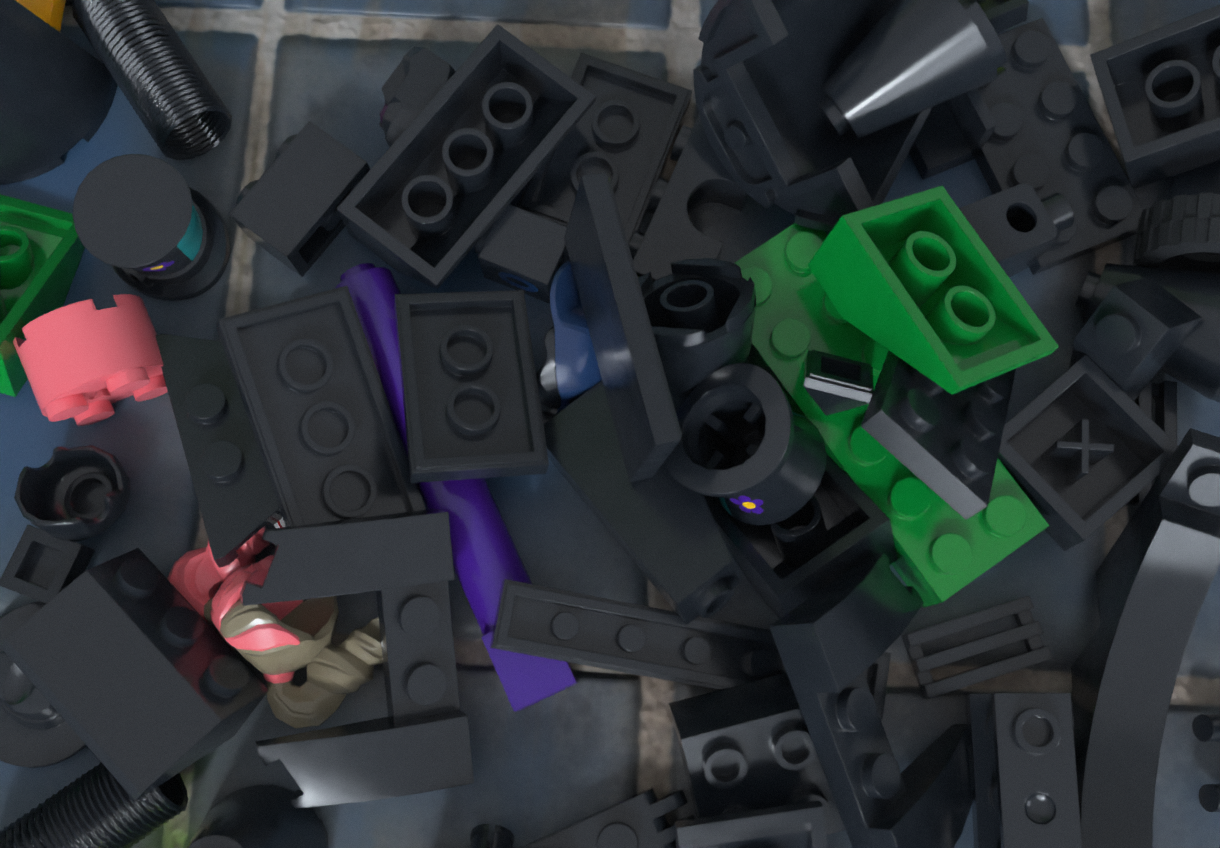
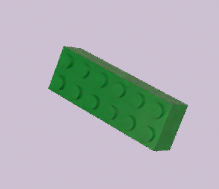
M794 223L734 263L741 268V274L744 279L748 281L751 277L756 290V309L749 364L764 369L778 382L788 398L792 412L806 417L818 428L824 439L827 455L890 519L898 558L891 565L905 584L913 586L924 602L922 607L925 608L942 603L1050 525L999 459H997L988 506L965 520L861 427L869 404L827 416L823 413L803 387L805 358L808 350L812 351L813 349L871 364L873 366L874 388L889 350L842 318L807 264L827 238L826 232Z

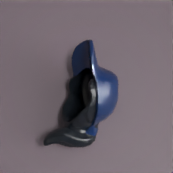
M566 261L558 269L551 284L550 308L554 326L545 336L546 357L543 365L536 373L543 424L602 380L570 261Z

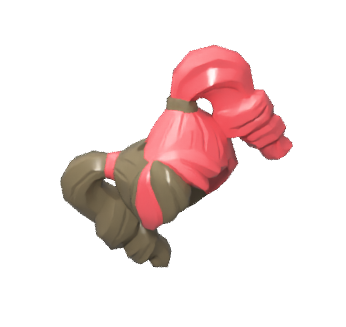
M261 528L236 550L239 556L231 564L219 568L214 561L209 540L207 547L186 552L173 564L167 579L207 623L214 625L231 646L236 648L249 663L263 673L264 679L267 682V689L269 690L267 692V700L276 718L294 728L322 725L339 709L347 694L359 691L362 684L373 680L374 666L383 663L379 617L372 619L364 627L354 629L344 642L336 646L332 640L336 633L339 614L337 596L313 598L304 602L303 600L242 605L240 592L244 582L248 581L262 586L274 555H269L258 562L255 560V556L270 545L269 541L262 539L265 531L264 528ZM307 667V681L302 686L295 685L292 681L295 671Z

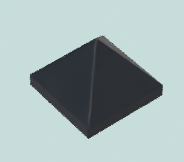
M813 349L812 351L808 350L805 358L803 387L826 416L869 404L874 391L873 366L868 363Z

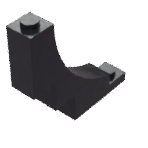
M1192 428L1188 430L1096 571L1100 626L1071 667L1074 715L1073 732L1082 848H1152L1155 785L1167 713L1188 640L1203 601L1220 566V437Z

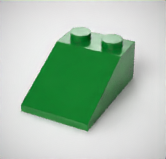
M943 186L842 215L807 264L843 319L952 395L1048 356L1059 347Z
M1 194L0 393L16 397L28 378L13 344L14 337L26 340L22 331L25 325L48 312L64 306L85 246L75 230L72 213Z

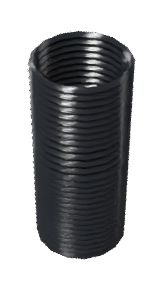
M75 0L72 7L73 18L165 157L175 160L192 159L215 148L226 137L231 128L232 115L154 0Z
M100 762L99 765L88 770L86 774H82L80 778H76L74 782L64 786L63 790H59L57 794L47 798L44 803H39L37 808H32L22 818H17L16 822H12L9 826L4 827L0 831V848H131L134 844L139 843L140 840L145 839L146 836L151 835V832L157 831V828L168 823L170 819H174L181 811L186 810L189 800L187 789L180 773L135 801Z

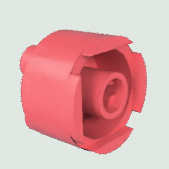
M131 294L113 295L117 307L100 310L96 309L93 299L72 303L48 312L25 325L22 331L26 340L14 337L13 344L42 415L48 417L49 421L56 422L74 417L77 426H86L114 415L115 411L112 404L132 395L135 401H146L168 392L161 368L164 364L155 337L157 333L142 298Z

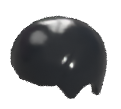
M93 445L72 447L70 449L56 447L53 449L51 459L39 468L26 466L19 474L14 499L23 517L34 526L57 539L82 541L105 531L126 510L130 497V479L120 461L113 454Z

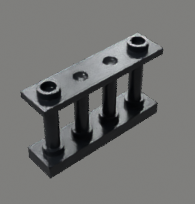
M1071 693L965 694L967 724L970 731V746H968L970 784L974 794L972 803L974 848H1082Z

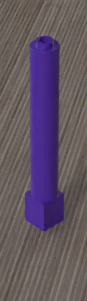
M372 263L359 264L345 271L340 277L341 282L335 288L348 286L408 457L394 311L395 294H401L390 269L375 267ZM485 478L417 483L427 509L435 508L448 512L453 567L483 634L481 638L514 712L521 711L577 684L578 681L569 662L490 648L502 581L507 579L532 584V581Z

